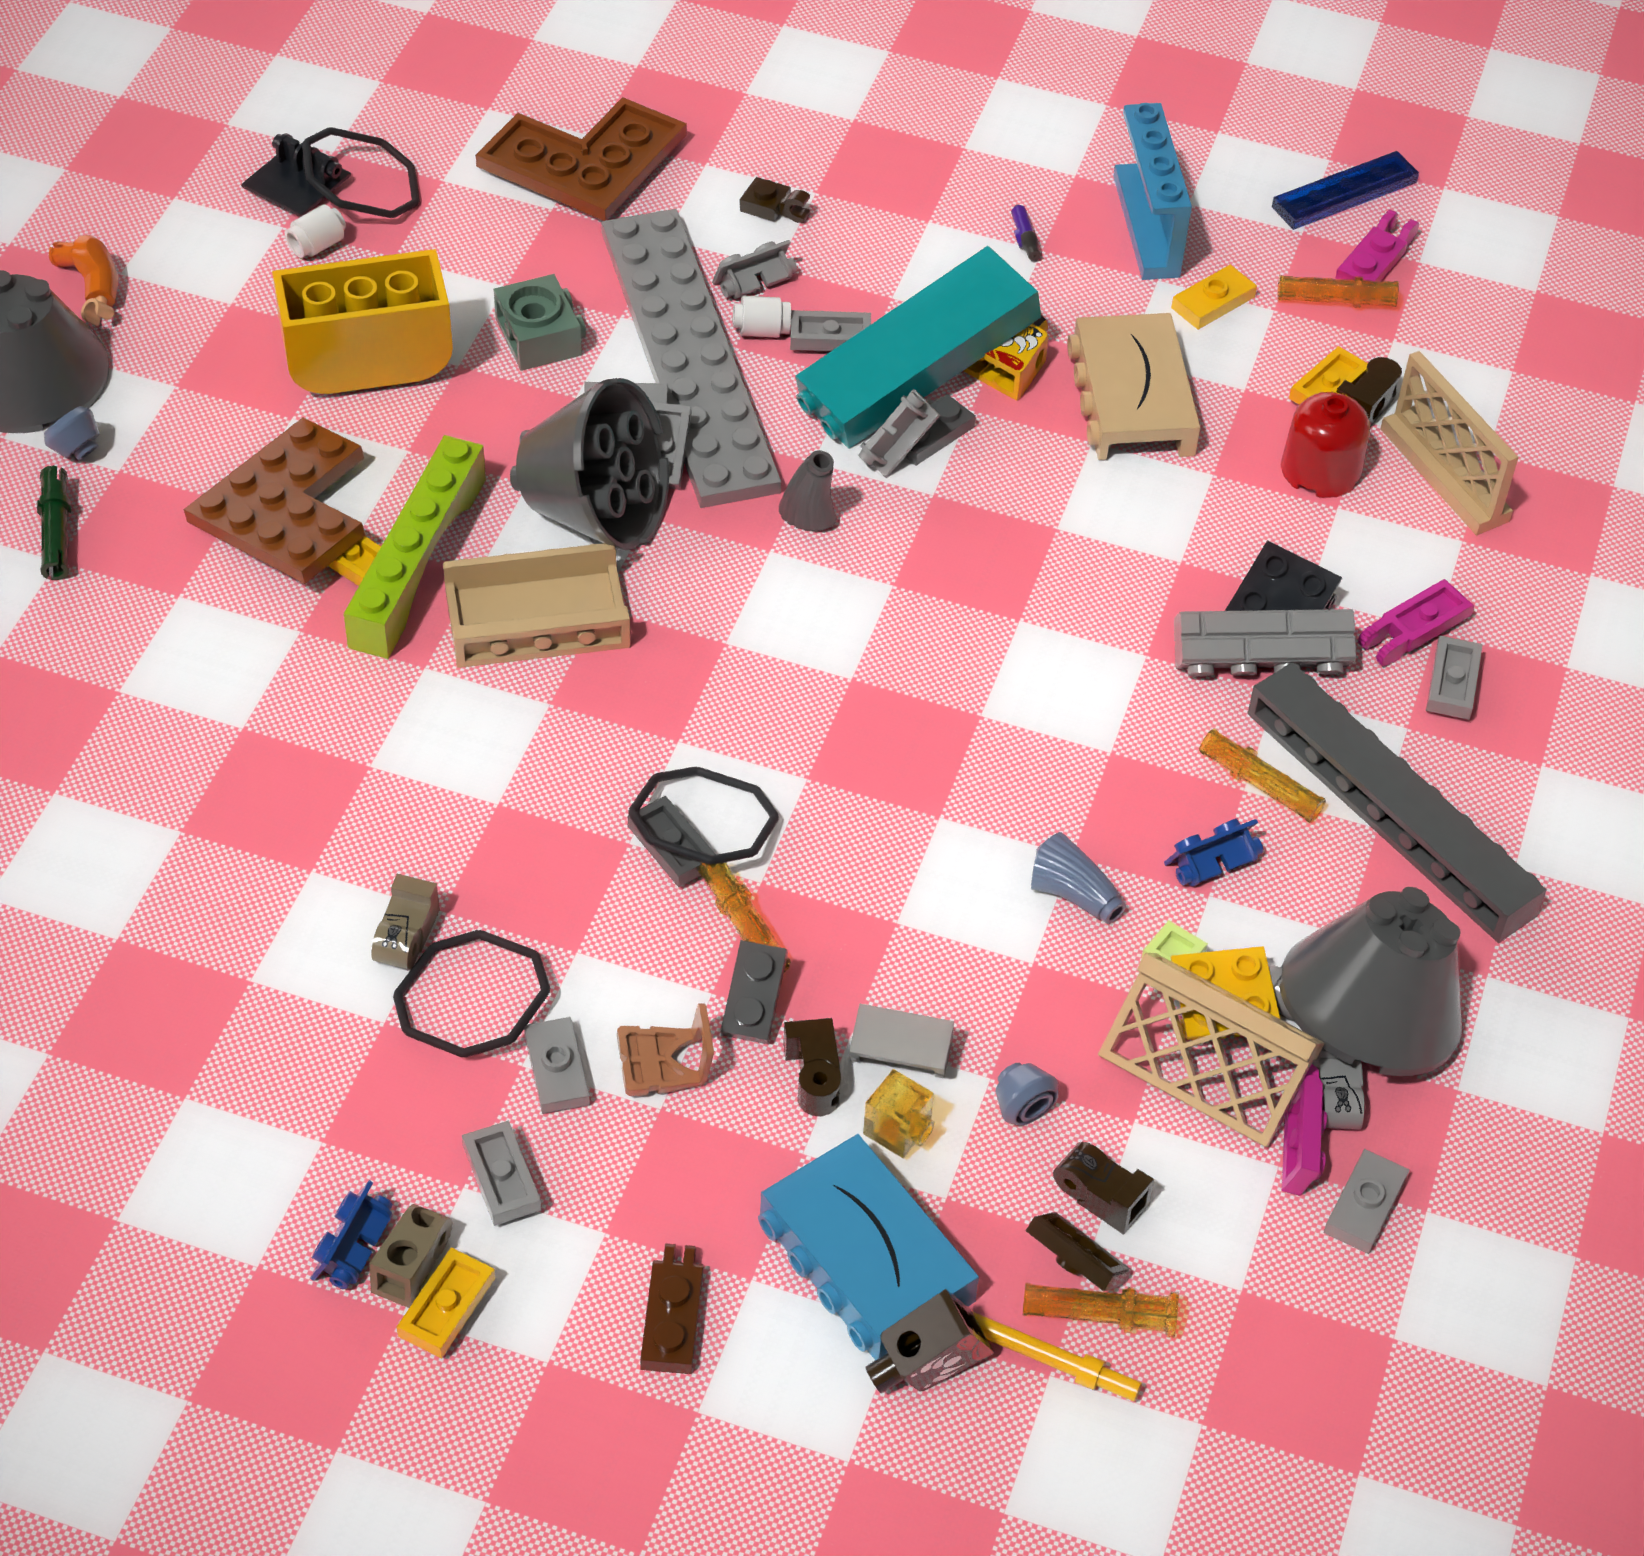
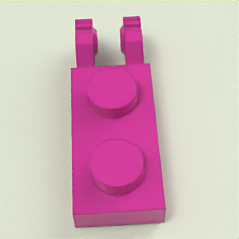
M1388 210L1381 217L1377 227H1373L1337 268L1335 279L1371 295L1406 253V248L1418 231L1419 222L1410 219L1403 226L1399 236L1396 237L1389 232L1395 227L1398 214L1393 210Z
M1443 579L1384 613L1381 619L1362 631L1357 639V643L1365 650H1368L1381 643L1389 633L1394 639L1383 645L1375 656L1376 660L1383 667H1386L1399 660L1406 651L1414 650L1472 616L1474 605L1446 579Z

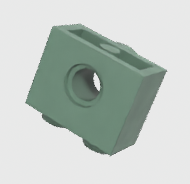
M555 274L493 289L495 319L520 371L582 356L581 339L586 337L585 324L580 314H574L570 292L567 288H561Z

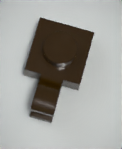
M756 177L739 199L740 212L775 222L779 215H782L794 222L804 223L811 212L809 209L802 207L810 199V194L803 190L791 192L790 186Z

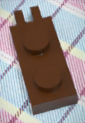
M665 1243L663 1261L653 1260L640 1370L692 1374L704 1264H694L696 1246L685 1245L683 1262H674L676 1244Z

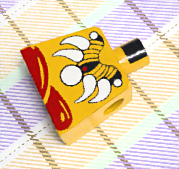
M1041 315V318L999 347L985 353L983 358L963 372L1018 401L1046 361L1049 335L1046 332L1048 329L1046 319Z

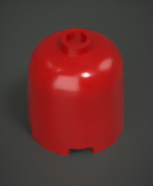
M1320 392L1312 395L1296 408L1280 464L1283 476L1292 487L1299 489V486L1302 485L1307 489L1315 490L1316 497L1319 498L1339 497L1354 489L1355 483L1362 475L1370 435V421L1364 408L1355 399L1337 392Z

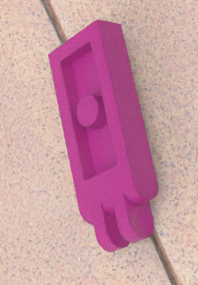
M1311 1064L1286 1112L1284 1121L1282 1191L1298 1196L1306 1190L1313 1180H1318L1321 1177L1326 1162V1155L1321 1151V1136L1326 1127L1327 1113L1322 1110L1323 1083L1319 1078V1070L1313 1064Z

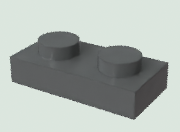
M948 394L931 404L940 414V417L905 456L916 466L975 427L976 415Z
M666 795L639 809L637 812L654 837L708 855H716ZM629 815L627 816L628 828L678 887L717 867V864H706L649 845Z
M740 940L721 1026L722 1036L769 1044L788 956L787 949Z

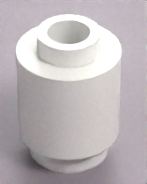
M323 204L292 221L290 228L285 230V238L296 256L299 258H303L306 255L312 257L344 238L346 223L336 208L331 209Z
M742 296L741 304L734 303L733 328H740V336L779 338L780 334H789L791 303L781 302L780 297Z

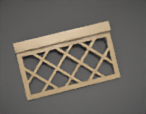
M1420 351L1409 354L1395 413L1383 418L1380 430L1476 536L1510 522L1513 510L1506 503V498L1519 457ZM1420 374L1423 376L1427 391H1424ZM1427 398L1430 399L1433 413L1435 416L1434 419L1432 418ZM1444 400L1448 404L1451 417H1448ZM1451 424H1454V428L1460 445L1456 444ZM1468 426L1473 431L1476 444H1473ZM1475 451L1479 452L1484 472H1481ZM1493 453L1501 461L1499 471L1497 469Z
M1145 953L1137 968L1139 974L1098 1055L1257 1143L1269 1147L1312 1062L1317 1060L1325 1043L1157 953ZM1146 985H1149L1162 992L1168 1012L1144 1020L1139 999ZM1173 999L1185 1004L1186 1007L1176 1009ZM1196 1010L1205 1016L1210 1035L1186 1042L1178 1015ZM1134 1012L1136 1022L1127 1025L1132 1013ZM1170 1018L1178 1045L1154 1052L1146 1025ZM1215 1021L1229 1029L1218 1032ZM1139 1028L1147 1055L1130 1060L1114 1051L1123 1032ZM1239 1033L1247 1038L1253 1058L1228 1065L1220 1038ZM1213 1041L1221 1068L1196 1075L1188 1048ZM1257 1044L1272 1052L1260 1055ZM1180 1050L1189 1078L1172 1083L1162 1077L1156 1058ZM1281 1056L1297 1065L1288 1084L1271 1088L1263 1060ZM1148 1060L1152 1071L1138 1063ZM1255 1063L1263 1091L1239 1098L1230 1071ZM1223 1073L1231 1101L1214 1106L1204 1100L1198 1080ZM1191 1083L1194 1094L1179 1086ZM1284 1091L1276 1105L1273 1094ZM1265 1096L1271 1117L1262 1132L1246 1123L1241 1103ZM1233 1106L1236 1117L1221 1109Z

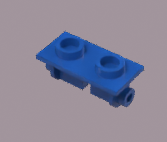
M1238 818L1214 828L1213 832L1215 835L1207 839L1201 840L1199 834L1190 836L1174 845L1176 852L1165 860L1164 864L1167 866L1177 862L1179 868H1176V877L1181 885L1189 884L1190 886H1195L1222 873L1216 860L1217 857L1221 858L1227 872L1252 863L1258 859V855L1263 853L1261 841L1257 837L1252 838L1248 831L1258 821L1254 819L1240 824Z
M369 1180L358 1194L349 1191L334 1215L335 1218L341 1221L334 1235L327 1231L312 1254L311 1258L319 1263L310 1277L311 1280L315 1281L320 1273L325 1271L331 1275L329 1281L340 1289H347L349 1284L357 1282L362 1269L372 1253L371 1250L356 1242L358 1237L375 1246L393 1216L390 1210L393 1205L389 1199L380 1195H376L373 1199L367 1195L373 1184L372 1181Z

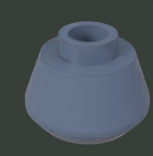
M79 406L65 414L45 431V445L67 459L74 455L78 460L85 458L99 446L95 439L100 433L91 409Z
M1014 1063L1005 1068L998 1076L999 1083L995 1092L1002 1117L1007 1123L1019 1126L1032 1123L1047 1113L1058 1099V1080L1031 1063L1023 1065L1021 1063Z

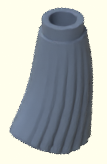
M1058 832L1036 849L1031 890L1048 892L1067 899L1099 920L1102 919L1106 924L1114 922L1121 916L1126 908V904L1121 900V896L1097 865L1064 833Z

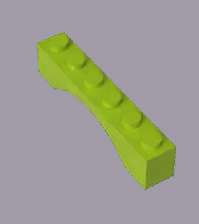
M447 435L443 436L344 612L349 649L389 659L405 630L418 584L437 542L454 518L463 511L471 509L486 481L483 445Z

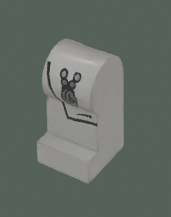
M1322 1048L1317 1060H1314L1312 1064L1319 1070V1078L1323 1083L1322 1110L1327 1113L1325 1128L1361 1130L1364 1119L1361 1060L1355 1058L1351 1065Z

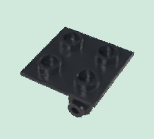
M288 133L283 135L277 134L272 141V147L276 149V155L245 180L241 187L301 217L321 202L325 196L306 180L302 143L300 144V141L294 139ZM310 145L314 178L332 192L348 179L351 173L342 168L336 157L328 156L320 152L318 148L311 147Z
M1267 540L1225 611L1324 610L1325 608L1330 610L1337 599V595L1334 592L1340 584L1342 577Z

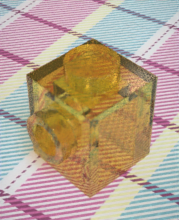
M893 1069L865 1103L863 1134L904 1159L915 1144L919 1147L922 1146L933 1131L935 1121L931 1117L934 1093Z

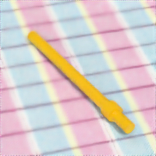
M972 1311L987 1340L1076 1377L1075 1383L1095 1390L1098 1386L1133 1402L1137 1399L1142 1382L1106 1368L1105 1361L1089 1354H1085L1084 1358Z

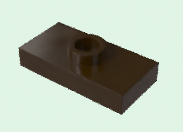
M1057 1212L1034 1216L1025 1230L1057 1255L1056 1262L1063 1269L1077 1276L1083 1275L1102 1291L1122 1286L1131 1273L1130 1268Z

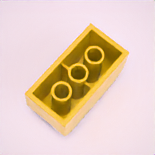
M436 249L272 271L277 312L288 370L292 380L299 387L313 393L332 394L417 382L434 376L448 364L453 351L450 307Z

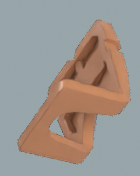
M705 1003L697 1004L691 1028L650 1026V1029H640V1026H620L617 1029L619 1055L623 1062L621 1069L624 1089L627 1095L646 1096L651 1091H657V1094L674 1092L704 1085L708 1080L714 1048ZM702 1037V1053L698 1071L684 1067L672 1058L679 1049L696 1043Z

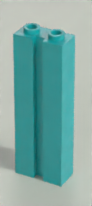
M987 245L795 375L799 391L796 399L806 414L811 415L813 413L820 420L824 431L831 439L838 438L850 449L878 430L886 422L888 417L902 402L901 398L903 395L907 397L915 389L923 398L983 358L985 353L999 347L1041 318L1038 291Z

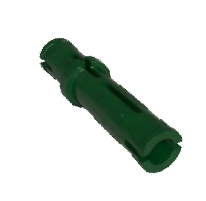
M47 466L41 470V496L37 500V513L41 516L40 571L41 575L47 579L49 577V567H51V580H61L69 574L67 517L72 509L71 500L67 496V471L61 467L59 479H57V466Z

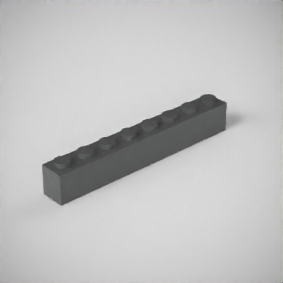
M1291 662L1253 686L1248 715L1498 944L1538 916L1547 891L1540 884L1539 880L1515 862L1501 845L1493 842L1478 829L1467 815L1462 814L1450 804L1436 787L1429 785L1412 770L1406 760L1398 757L1384 745L1372 730L1365 728L1356 720L1342 703L1335 701L1319 687L1313 677L1305 674Z

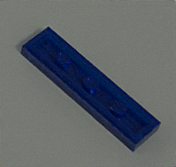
M1394 151L1274 196L1271 207L1294 230L1413 185L1418 181L1419 172L1398 151Z

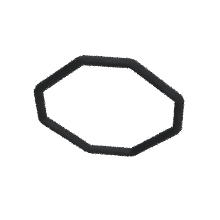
M328 127L304 139L302 148L306 180L334 205L386 218H396L419 204L420 199L414 164L386 140L334 127ZM329 135H334L383 147L407 167L412 200L391 211L339 199L314 178L310 145Z
M689 767L652 775L628 810L630 819L649 845L713 865L757 855L779 820L778 812L760 787L702 767ZM698 775L753 793L769 815V819L751 848L708 855L654 837L637 812L658 782Z
M475 930L429 945L394 991L393 1000L402 1032L406 1036L459 1057H470L515 1042L548 997L550 985L541 956L536 950L483 930ZM481 939L532 959L541 990L507 1036L462 1048L411 1028L403 995L436 951Z

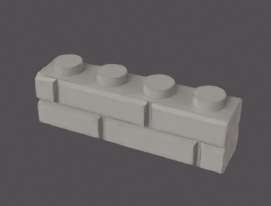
M1353 609L1179 612L1174 618L1176 669H1188V676L1193 677L1214 675L1215 668H1231V675L1249 676L1257 674V668H1274L1275 673L1293 662L1299 669L1300 667H1317V674H1340L1344 672L1343 667H1348L1356 659Z

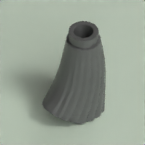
M822 450L812 452L794 473L779 503L778 512L782 519L797 529L819 531L830 528L836 523L837 517L831 497L834 460L829 453Z

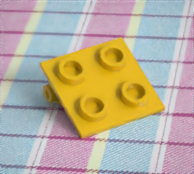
M1264 946L1172 955L1170 957L1172 962L1280 1019ZM1179 1002L1180 1008L1186 1007L1185 1004ZM1196 1010L1182 1014L1183 1019H1180V1024L1184 1037L1187 1040L1191 1039L1192 1041L1210 1035L1203 1014ZM1215 1021L1218 1032L1229 1029ZM1239 1033L1231 1034L1234 1038L1240 1037Z

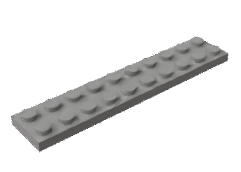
M677 209L601 221V233L655 383L668 384L669 404L691 406L692 414L684 464L700 508L780 494L781 479Z

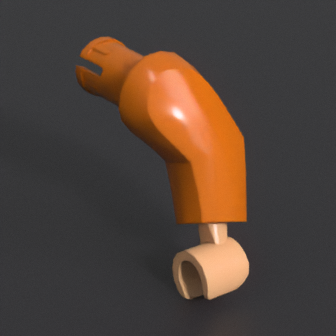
M81 235L74 242H54L52 245L55 248H49L51 263L55 267L75 266L84 277L86 302L81 309L82 318L95 326H99L100 317L105 320L111 319L114 316L112 306L116 300L119 276L104 243L91 235Z

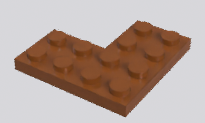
M622 97L581 139L518 112L475 155L476 167L606 221L687 136V123Z
M302 417L184 508L186 520L195 527L306 584L365 536L362 522L315 499V497L365 459L362 447Z

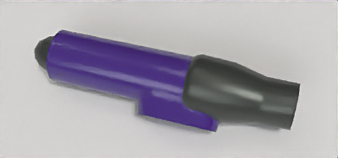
M1016 204L1012 208L1011 214L1017 228L1014 230L1018 246L1026 251L1029 260H1038L1041 253L1039 251L1037 235L1033 230L1025 206Z

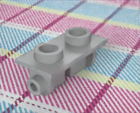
M790 240L775 244L773 241L767 242L756 248L753 253L742 257L740 254L728 256L720 262L712 281L713 285L721 283L723 295L726 298L731 296L733 299L760 290L761 285L756 277L758 275L761 276L766 287L791 279L792 274L797 272V265L793 258L787 259L785 255L791 244Z
M915 389L907 397L903 395L901 398L902 402L888 417L886 422L867 443L863 442L861 444L862 450L858 456L871 466L873 464L886 478L940 417V414Z

